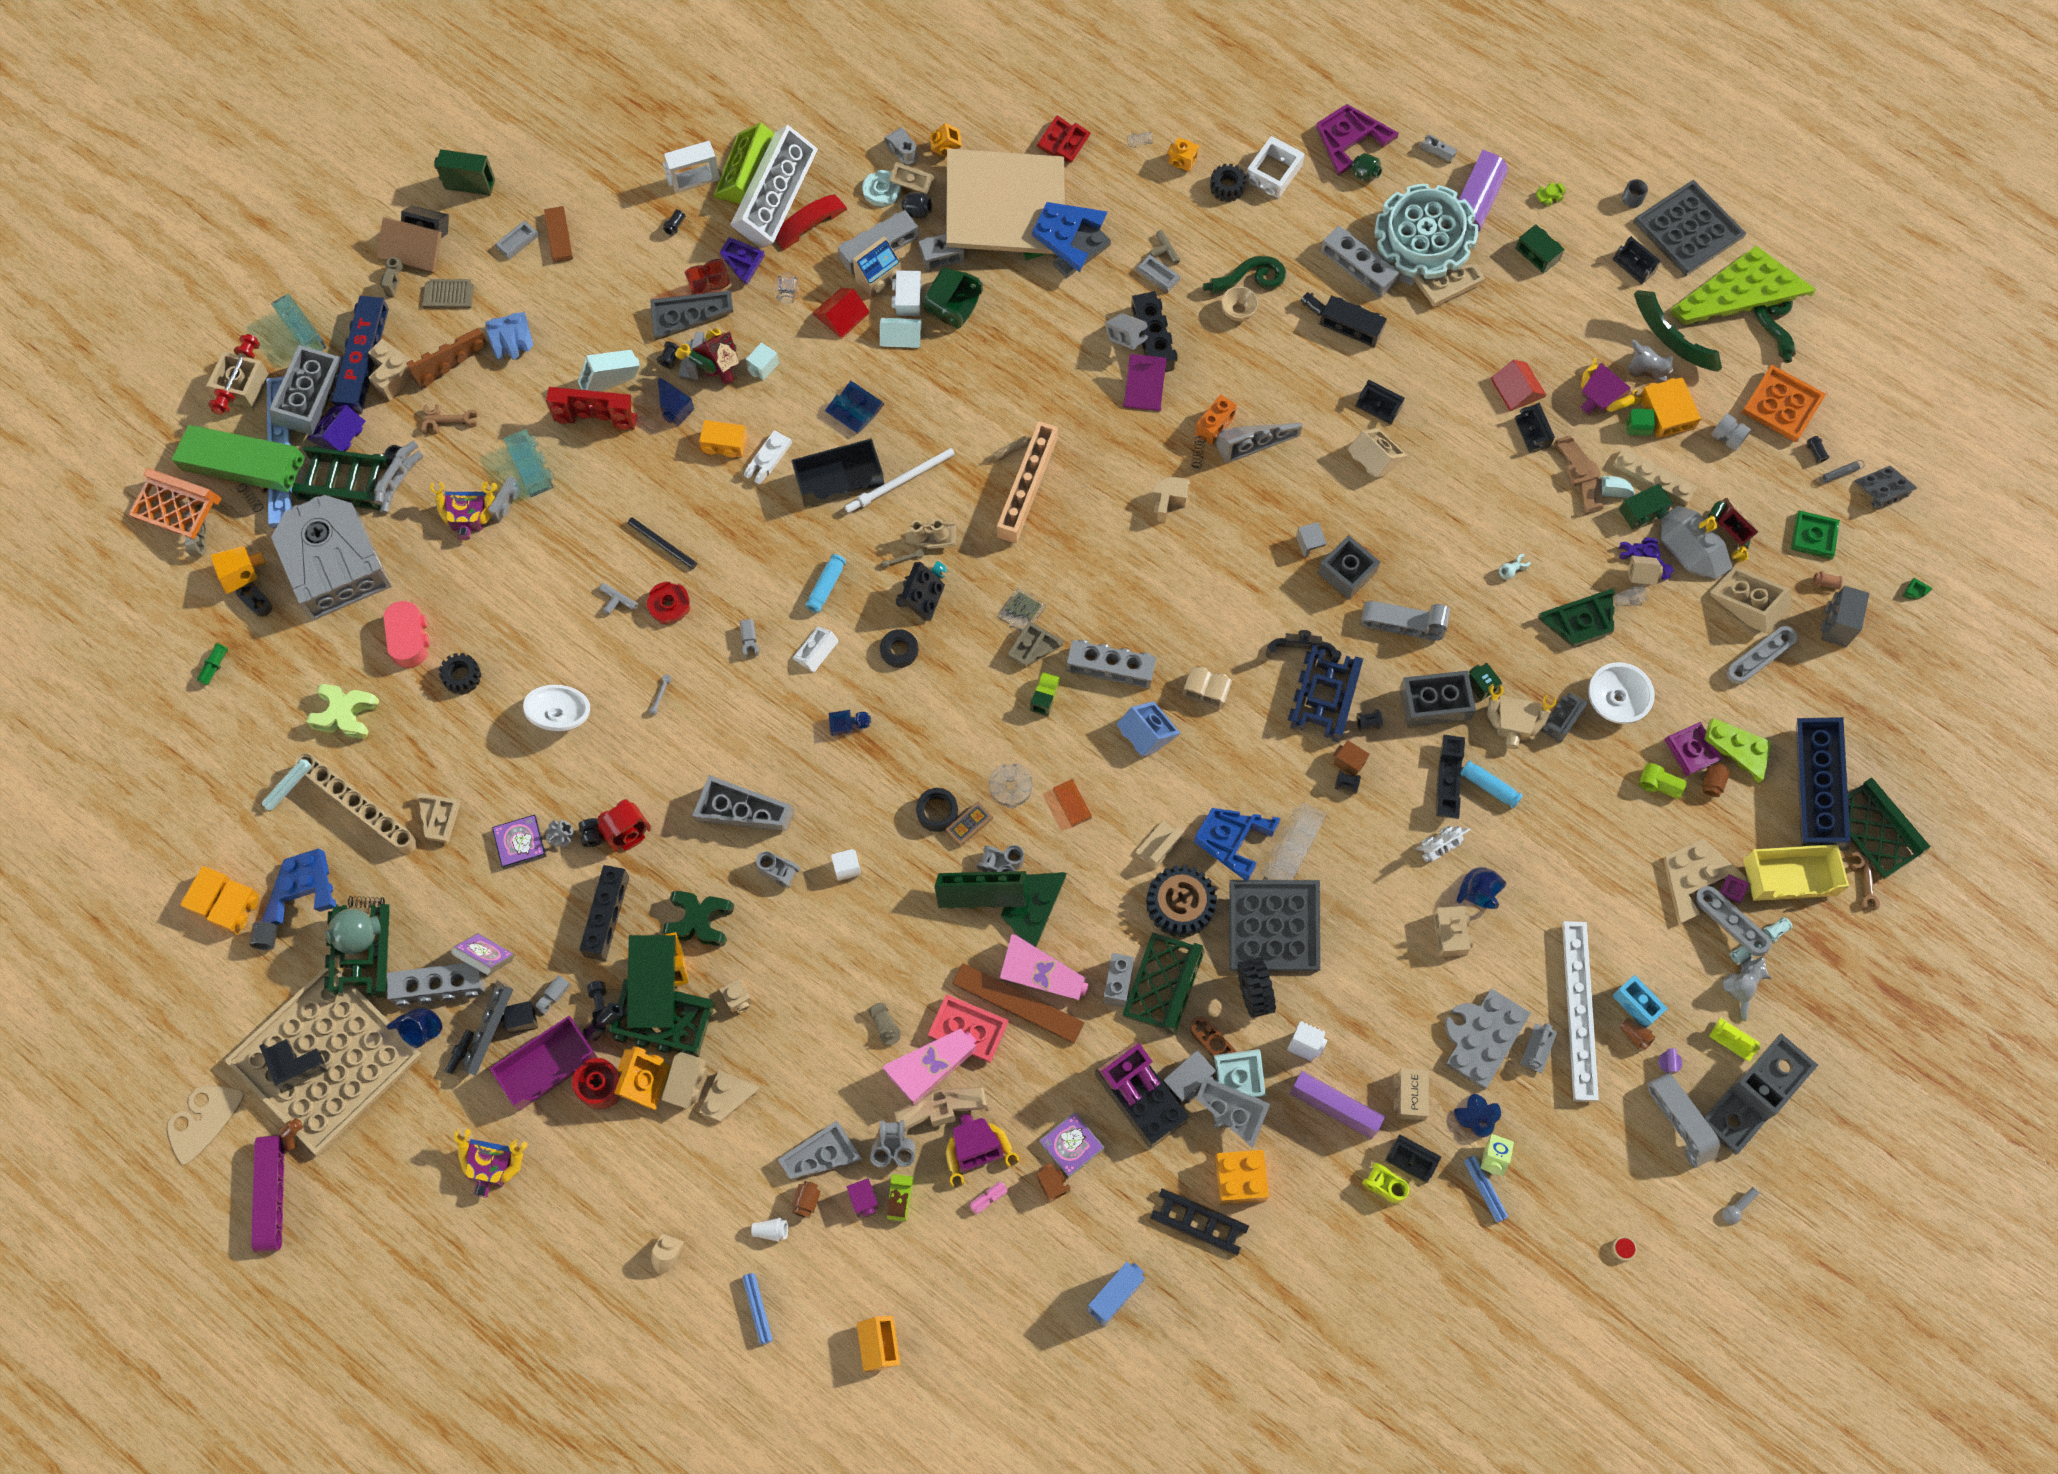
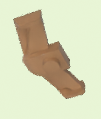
M1571 435L1556 439L1554 446L1560 450L1570 463L1565 470L1573 487L1581 486L1584 514L1604 509L1599 481L1601 473L1597 464L1588 459Z

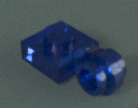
M850 710L828 713L832 736L853 733L852 725L854 724L859 729H865L871 723V716L867 712H858L855 715L856 717H851Z

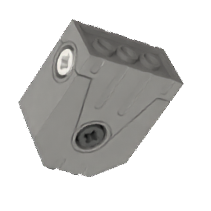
M323 495L315 497L302 505L293 506L290 510L283 513L271 538L296 598L311 621L392 587L365 524L352 503Z

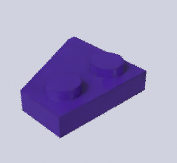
M729 237L720 251V256L745 285H748L765 257V253L760 249Z

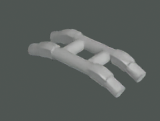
M414 441L397 451L387 471L375 486L374 503L381 504L380 513L382 514L389 513L393 494L411 467L423 458L420 451L409 456L412 451L418 448Z

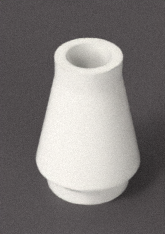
M781 1218L753 1223L751 1229L752 1237L780 1242L787 1238L788 1223Z

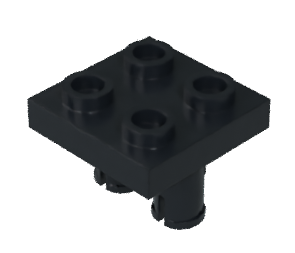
M914 562L910 575L906 576V580L903 581L904 590L902 594H898L896 605L898 607H910L924 621H931L945 584L923 563Z

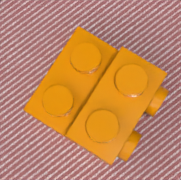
M633 1046L632 1049H625L617 1070L621 1072V1076L614 1094L648 1109L656 1110L671 1066L664 1063V1058L646 1055V1050Z

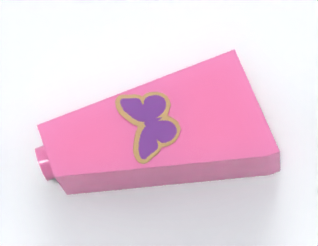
M1011 935L1000 975L1001 979L1080 1000L1081 996L1085 997L1088 983H1085V977L1017 935Z
M959 1029L887 1063L882 1068L915 1106L977 1050L974 1044L977 1041L968 1031L964 1033Z

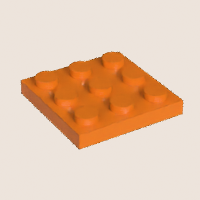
M1771 364L1741 413L1797 443L1826 393Z

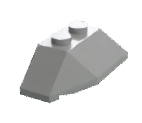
M1681 506L1675 507L1666 516L1661 518V541L1688 572L1710 577L1713 580H1717L1732 569V564L1725 542L1714 530L1705 534L1706 527L1699 528V523L1704 521V518L1697 511Z

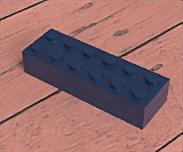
M1844 717L1797 718L1796 748L1801 847L1838 845L1839 850H1848L1850 845Z

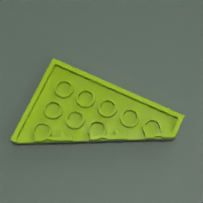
M1755 246L1671 308L1670 314L1684 325H1688L1697 321H1706L1712 316L1721 315L1723 317L1740 311H1750L1756 306L1765 305L1767 307L1784 301L1796 300V297L1804 295L1811 297L1816 289L1761 248Z

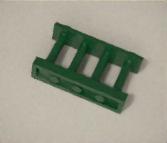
M304 446L303 450L311 461L305 482L293 484L292 492L298 500L310 501L315 497L327 495L352 503L356 508L380 509L381 504L374 503V490L380 469L387 470L390 466L385 456L381 454L369 455L330 450L319 446ZM319 462H330L331 465L325 485L322 487L314 486L313 483ZM339 465H351L345 488H333ZM360 466L371 468L366 490L363 492L354 491Z

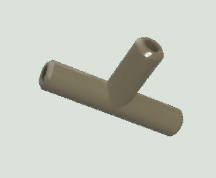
M1163 230L1157 231L1156 235L1162 246L1150 250L1149 254L1156 257L1167 252L1173 264H1178L1180 258Z

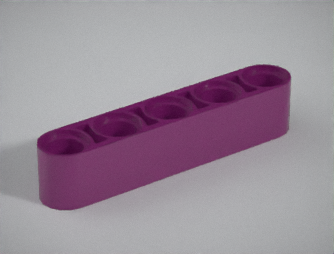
M280 1135L263 1136L255 1139L251 1245L254 1253L279 1251L282 1246L285 1148Z

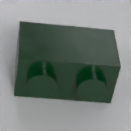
M1537 224L1519 237L1515 247L1518 252L1543 274L1560 261L1565 250L1559 242L1552 239Z
M1657 484L1625 499L1619 511L1631 529L1638 526L1642 528L1648 525L1651 520L1655 518L1661 519L1666 516L1673 503L1661 485Z

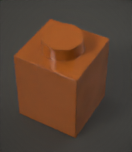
M1347 740L1344 746L1339 745L1333 756L1336 758L1333 765L1356 777L1367 762L1370 753Z

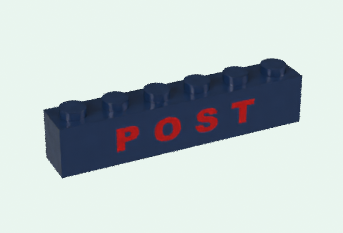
M359 296L358 303L354 306V319L350 322L349 338H346L345 341L346 350L340 360V373L336 375V388L331 394V401L335 406L347 405L359 414L363 412L370 385L368 377L372 375L374 363L368 352L381 340L389 311L384 298Z

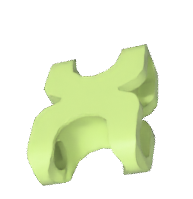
M320 684L317 693L323 700L330 702L329 707L322 713H310L306 724L315 730L327 733L335 732L340 728L348 737L366 739L369 730H367L363 723L356 721V716L363 710H375L379 704V699L371 693L359 690L350 691L345 695L338 686Z

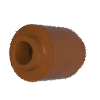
M1715 763L1708 766L1702 784L1704 794L1711 797H1720L1721 793H1724L1730 775L1725 765Z
M804 1181V1184H798L792 1203L793 1214L810 1218L811 1213L815 1211L821 1192L817 1189V1184Z

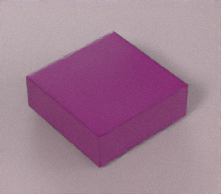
M1728 874L1720 893L1725 898L1741 904L1750 883Z

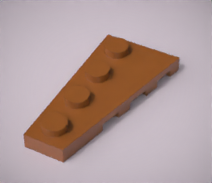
M476 328L456 338L455 343L451 345L445 343L439 346V351L433 354L427 352L421 355L420 360L416 362L410 360L406 362V365L415 383L422 389L432 384L441 375L448 373L457 364L464 362L467 357L476 351H480L487 344L483 332Z

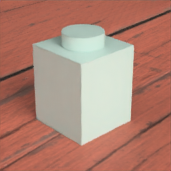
M762 342L746 358L748 372L762 380L779 364L777 353Z

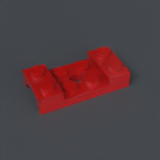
M558 387L548 388L546 403L554 422L574 424L575 417L582 419L597 418L602 421L612 420L614 427L620 430H635L638 415L631 412V394Z

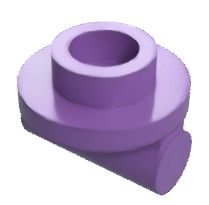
M1674 1048L1667 1049L1659 1057V1066L1665 1073L1675 1074L1682 1067V1059Z

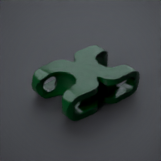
M683 891L671 892L670 900L672 904L685 909L686 914L679 922L665 923L661 933L666 935L676 932L678 940L681 941L691 940L696 934L699 941L704 945L723 947L727 940L725 934L712 929L710 923L718 915L732 914L735 905L730 900L713 896L705 898L700 904L697 896L693 893Z

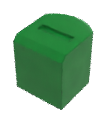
M1633 408L1626 419L1627 435L1651 436L1655 427L1654 409Z

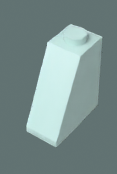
M632 350L588 355L578 379L581 390L602 392L635 378L640 367L639 360L635 357Z

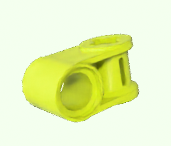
M1373 1163V1170L1368 1178L1362 1181V1184L1393 1204L1402 1203L1409 1194L1407 1182L1393 1174L1383 1165ZM1394 1186L1400 1187L1403 1191V1196H1395L1391 1188Z

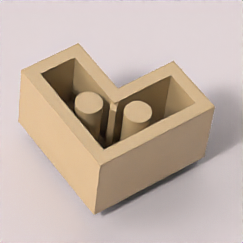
M381 339L368 352L374 365L378 367L368 378L374 389L391 401L413 379L406 365V362L411 359L384 339Z

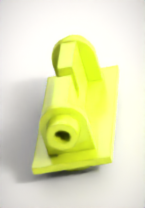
M1719 1018L1709 1035L1710 1038L1748 1062L1751 1061L1753 1055L1757 1054L1761 1048L1759 1046L1760 1042L1722 1018Z

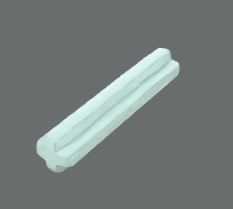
M299 760L262 801V805L266 810H273L308 772L311 764L307 760Z

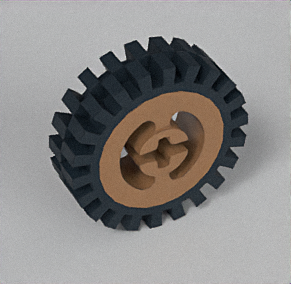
M1178 865L1173 866L1172 869L1168 867L1164 869L1163 873L1159 872L1156 875V878L1152 880L1146 897L1147 912L1149 911L1150 913L1149 917L1155 921L1154 925L1157 928L1160 926L1162 928L1161 931L1164 933L1167 931L1171 932V936L1180 934V937H1185L1186 934L1192 936L1196 931L1198 933L1201 932L1209 924L1217 905L1215 887L1211 886L1212 881L1210 878L1206 879L1205 873L1202 871L1200 874L1196 872L1197 868L1192 867V870L1187 869L1188 865H1183L1182 868H1178ZM1189 891L1194 894L1197 900L1196 908L1191 907L1193 897L1192 895L1188 897ZM1167 894L1172 895L1170 906L1172 907L1175 905L1173 911L1168 907L1166 903ZM1178 898L1180 900L1186 899L1185 904L1182 901L1177 903Z

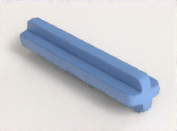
M1475 1155L1468 1157L1464 1163L1495 1221L1498 1223L1507 1219L1508 1214L1486 1173L1480 1169L1481 1164Z
M749 1273L744 1275L742 1279L759 1343L764 1345L772 1342L773 1339L756 1275Z

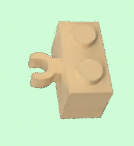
M1464 906L1437 908L1433 916L1439 957L1467 955L1473 947V939L1471 934L1468 935L1467 926H1469L1470 920L1469 914L1465 913Z

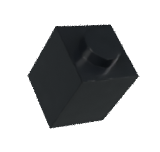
M527 1001L506 1006L501 1017L503 1028H506L510 1034L538 1028L535 1006L532 1002Z

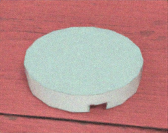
M879 170L877 173L869 174L864 179L862 185L863 194L870 204L885 207L892 205L900 198L902 187L889 181L892 172Z

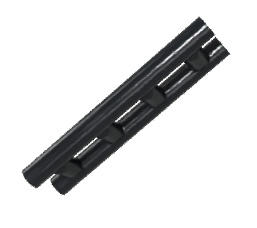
M1161 1189L1159 1197L1165 1199L1160 1212L1153 1210L1150 1219L1238 1256L1241 1247L1234 1245L1239 1231L1247 1233L1249 1225L1166 1189ZM1173 1204L1187 1209L1182 1222L1169 1217ZM1195 1213L1209 1218L1204 1231L1190 1226ZM1217 1222L1231 1227L1226 1241L1213 1236Z

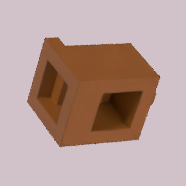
M1051 1163L1039 1168L1040 1172L1037 1173L1036 1178L1049 1203L1070 1192L1069 1184L1063 1185L1066 1180L1060 1169L1056 1171Z

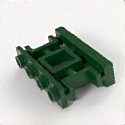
M336 904L332 911H328L327 924H330L332 918L337 913L347 909V905L338 906ZM380 904V907L371 905L369 917L380 916L381 933L379 934V942L374 943L373 940L369 946L368 960H345V953L335 949L333 944H329L326 938V946H331L330 955L326 954L325 968H329V977H324V990H328L329 997H334V995L343 996L344 985L367 986V997L376 995L377 998H386L390 904ZM336 959H340V968H351V977H339L338 986H334ZM373 959H378L377 987H372V977H361V968H373Z

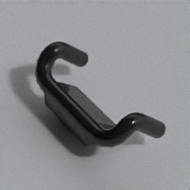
M1300 630L1298 634L1286 633L1285 638H1277L1271 641L1266 650L1267 658L1273 659L1277 647L1312 649L1314 645L1317 646L1318 650L1324 649L1330 654V661L1335 663L1339 662L1342 654L1331 643L1323 642L1322 636L1311 635V632L1308 630Z

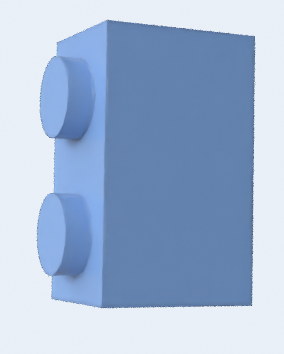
M1154 701L1131 707L1116 724L1120 728L1122 735L1130 740L1135 750L1142 756L1157 752L1180 734L1179 730Z

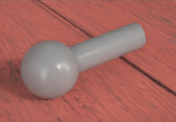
M1752 1186L1734 1206H1726L1722 1211L1723 1220L1728 1224H1737L1741 1220V1212L1760 1194L1759 1191Z

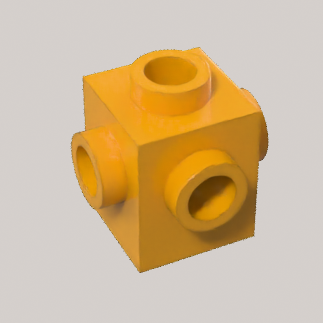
M944 123L930 134L931 150L946 158L947 148L958 149L962 146L960 130Z
M1178 137L1175 143H1171L1167 152L1170 155L1169 164L1190 172L1198 158L1199 145Z

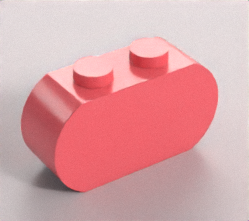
M408 601L395 602L383 614L388 654L397 665L404 668H412L421 664L428 655L427 647L430 646L428 634H425V627L428 626L427 619L413 603Z

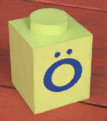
M1491 1134L1484 1147L1480 1169L1503 1177L1511 1161L1514 1142Z

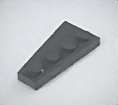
M499 980L496 981L487 1008L482 1016L479 1029L473 1037L471 1050L466 1053L463 1060L464 1070L475 1076L513 992L510 986Z

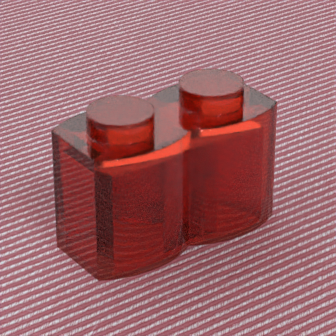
M713 259L704 265L690 267L684 272L691 295L709 293L711 290H720L730 284L723 259Z

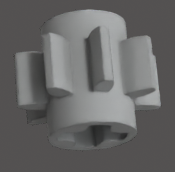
M557 820L552 821L548 825L549 828L545 830L547 841L556 847L559 845L567 846L571 842L570 839L574 837L571 824L564 820L557 822Z

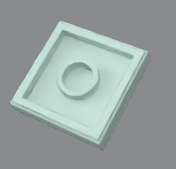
M1259 1049L1214 1055L1217 1082L1253 1097L1266 1096L1261 1051Z

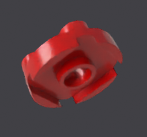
M662 582L655 585L649 592L650 595L646 603L649 613L663 625L681 620L690 611L689 595L680 584ZM666 599L674 600L671 606L663 605Z

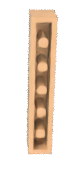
M1038 421L997 524V538L1017 544L1058 440V427Z

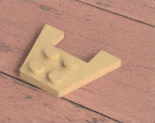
M1704 838L1665 856L1663 859L1678 925L1700 915L1690 895L1698 892L1700 888L1711 886L1724 879L1726 880L1728 874L1748 882V878ZM1750 886L1748 887L1746 894L1751 892Z

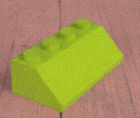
M760 122L737 134L713 196L715 198L741 204L775 134L763 123Z

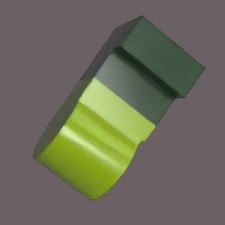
M1042 673L1030 703V711L1049 717L1060 677Z

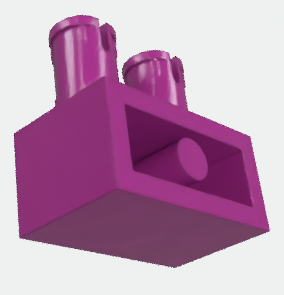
M1133 1042L1097 1069L1111 1089H1119L1129 1106L1136 1103L1135 1100L1138 1101L1142 1097L1130 1082L1133 1076L1137 1075L1148 1092L1154 1089L1153 1085L1157 1087L1160 1084L1148 1067L1153 1061L1138 1042Z

